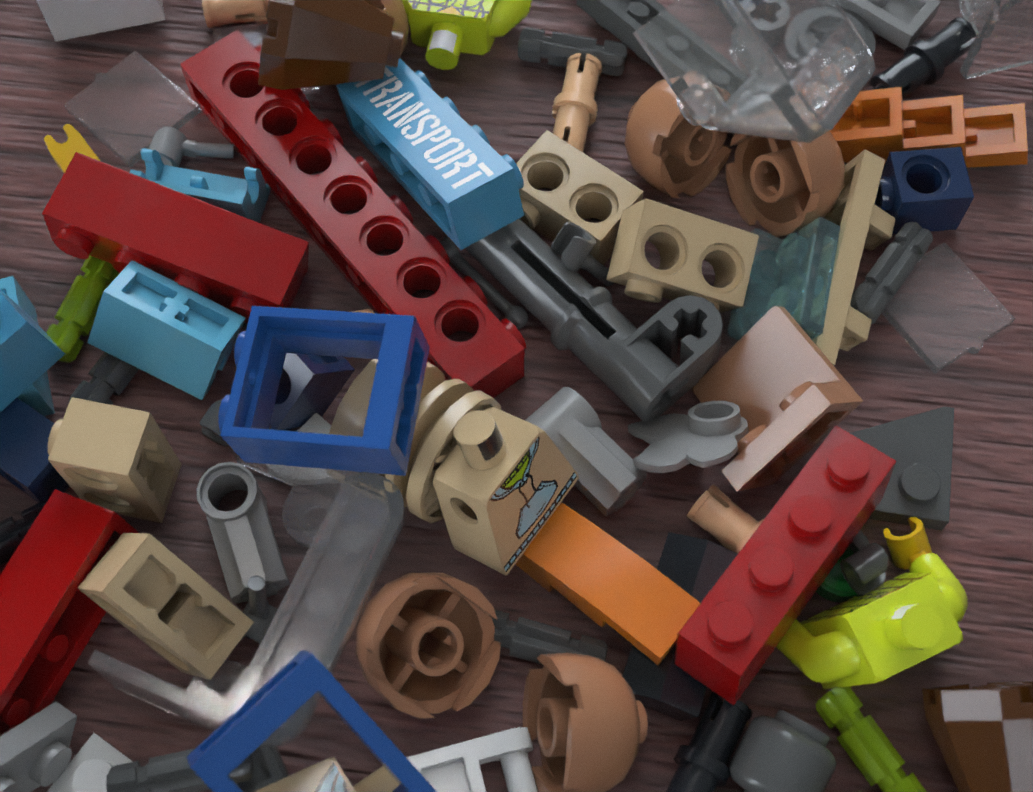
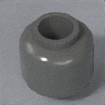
M779 709L774 718L760 715L751 721L729 762L728 768L730 769L732 780L744 788L743 792H824L837 764L832 752L826 748L830 740L829 736L790 713Z

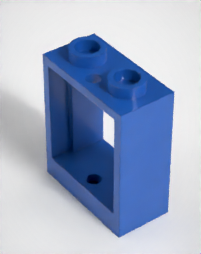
M252 306L246 331H242L238 335L235 343L234 359L237 369L231 393L227 394L220 404L218 415L220 436L244 462L406 476L430 349L416 317L412 315ZM286 353L378 359L362 437L269 429Z
M301 650L186 757L192 770L213 792H244L229 774L317 692L396 779L399 785L392 792H436L316 656L305 650Z

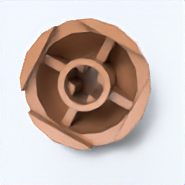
M679 75L657 81L640 96L628 115L625 148L632 167L644 181L671 197L679 198L678 194L682 192L689 196L700 193L717 177L732 149L723 144L727 137L728 127L738 130L739 111L737 100L729 89L711 81L692 76Z
M786 113L747 122L734 134L730 146L737 145L735 162L726 164V180L731 200L741 218L749 226L755 225L756 220H758L762 227L769 231L764 235L772 238L786 236L808 229L831 212L844 188L845 166L839 145L832 133L824 126L809 117Z
M408 573L386 583L368 602L357 626L356 656L364 678L386 703L399 711L420 719L435 718L431 714L442 713L450 708L457 712L469 706L489 685L500 659L501 643L494 640L495 627L492 618L498 620L494 606L477 587L444 573Z
M573 653L541 654L536 659L544 667L529 670L523 697V727L528 728L531 741L538 737L542 766H531L536 787L539 792H606L625 779L636 759L639 743H643L646 739L648 721L645 707L640 700L635 699L632 688L614 666L589 655Z

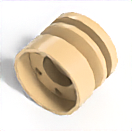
M378 359L370 361L352 382L338 406L329 434L363 436ZM427 362L406 476L340 471L373 490L385 488L387 499L404 508L408 507L409 512L431 524L442 520L444 517L433 485L435 471L458 444L454 437L456 422L463 415L471 411H484L492 407L501 410V404L480 390L474 391L468 384L458 378L445 381L444 373L436 366Z

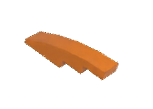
M901 87L784 99L783 114L793 113L819 122L832 133L841 149L843 161L847 163L865 149L885 159L886 163L890 152L961 147L966 168L1028 164L1025 103L964 109L963 95L903 101Z
M562 502L516 562L520 569L548 592L553 588L556 589L601 628L607 623L657 665L661 663L675 646L678 632L700 605L699 601L646 560Z

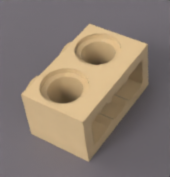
M546 130L516 163L524 181L523 188L519 189L524 216L520 219L530 229L535 230L551 242L554 241L566 222L582 227L596 240V245L590 254L604 265L613 254L623 210L643 200L644 191ZM539 188H550V189H553V190H551V191H540V190H537V189H539ZM596 218L602 222L590 223L583 219Z
M645 198L627 207L622 212L606 280L626 286L625 294L627 296L642 301L661 302L662 297L674 300L678 297L692 295L703 297L713 303L720 313L742 308L759 235ZM646 241L654 244L660 253L661 260L658 269L651 266L645 257ZM704 259L714 269L715 282L713 286L707 283L703 277L702 263Z
M71 397L64 418L55 422L48 439V461L80 499L112 510L120 515L162 523L182 464L150 412Z
M122 533L78 586L82 593L180 672L209 680L212 679L254 623L151 534Z

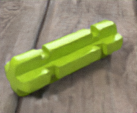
M89 256L84 261L80 269L85 272L84 276L78 275L59 307L54 317L59 321L58 324H51L46 331L48 336L65 353L59 359V361L70 363L76 359L84 343L79 338L81 335L87 336L89 334L103 291L120 274L111 263L93 256Z
M850 686L835 687L820 697L815 704L817 712L830 729L836 726L841 735L837 737V740L871 787L877 783L883 792H927L913 772L906 775L901 766L905 764V761L872 716L864 717L859 711V708L864 705Z

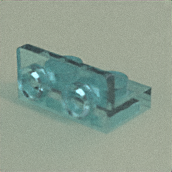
M818 217L797 233L789 234L784 241L758 228L751 231V233L759 235L744 305L742 308L731 311L728 334L732 338L740 340L773 306L784 307L811 339L823 334L840 226L822 217Z

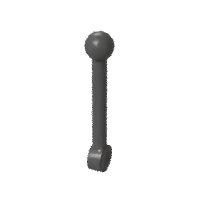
M445 237L440 243L447 252L450 263L465 276L471 277L479 285L484 295L504 314V318L510 320L517 329L523 328L528 321L526 310L521 306L510 304L460 255L458 248L449 238Z

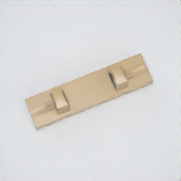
M866 149L845 165L844 188L831 212L820 221L795 316L796 322L833 365L836 364L839 349L849 351L868 339L872 319L851 307L850 302L863 249L872 251L875 247L889 240L892 237L896 220L893 216L875 205L885 159Z

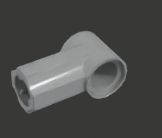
M563 387L525 420L547 433L577 472L579 479L574 486L606 517L622 508L646 481L647 473L634 466L633 459L602 430L601 421L592 406L584 397L570 387Z
M224 462L209 468L199 480L196 489L197 501L206 514L231 601L234 604L249 601L247 582L250 577L256 575L263 577L265 580L266 598L276 595L279 590L290 585L269 519L267 500L251 471L242 464ZM233 490L248 491L246 501L241 507L227 512L219 510L220 501L227 493Z

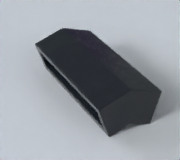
M668 532L657 570L701 603L738 554L709 540ZM677 643L659 665L655 664L632 645L622 676L632 688L635 699L640 700L645 708L656 710L679 721L697 718L707 687L675 665Z

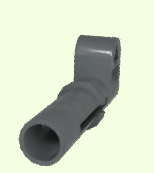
M520 218L464 248L551 332L550 341L558 350H570L644 423L658 418L718 362L723 327L722 318L715 305L703 297L692 295L678 297L667 303L640 328H636L612 305L613 297L605 287L598 286L594 288L578 272L570 271L562 262V257L555 253ZM681 336L683 339L681 340L680 366L678 367L671 358L678 351V338Z

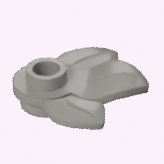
M708 401L691 407L688 410V415L673 413L659 416L650 422L644 423L639 421L629 424L628 432L650 444L640 455L633 459L634 466L644 472L667 473L677 471L689 463L701 468L721 464L738 451L737 443L748 433V422L740 416V407L737 404L728 401Z

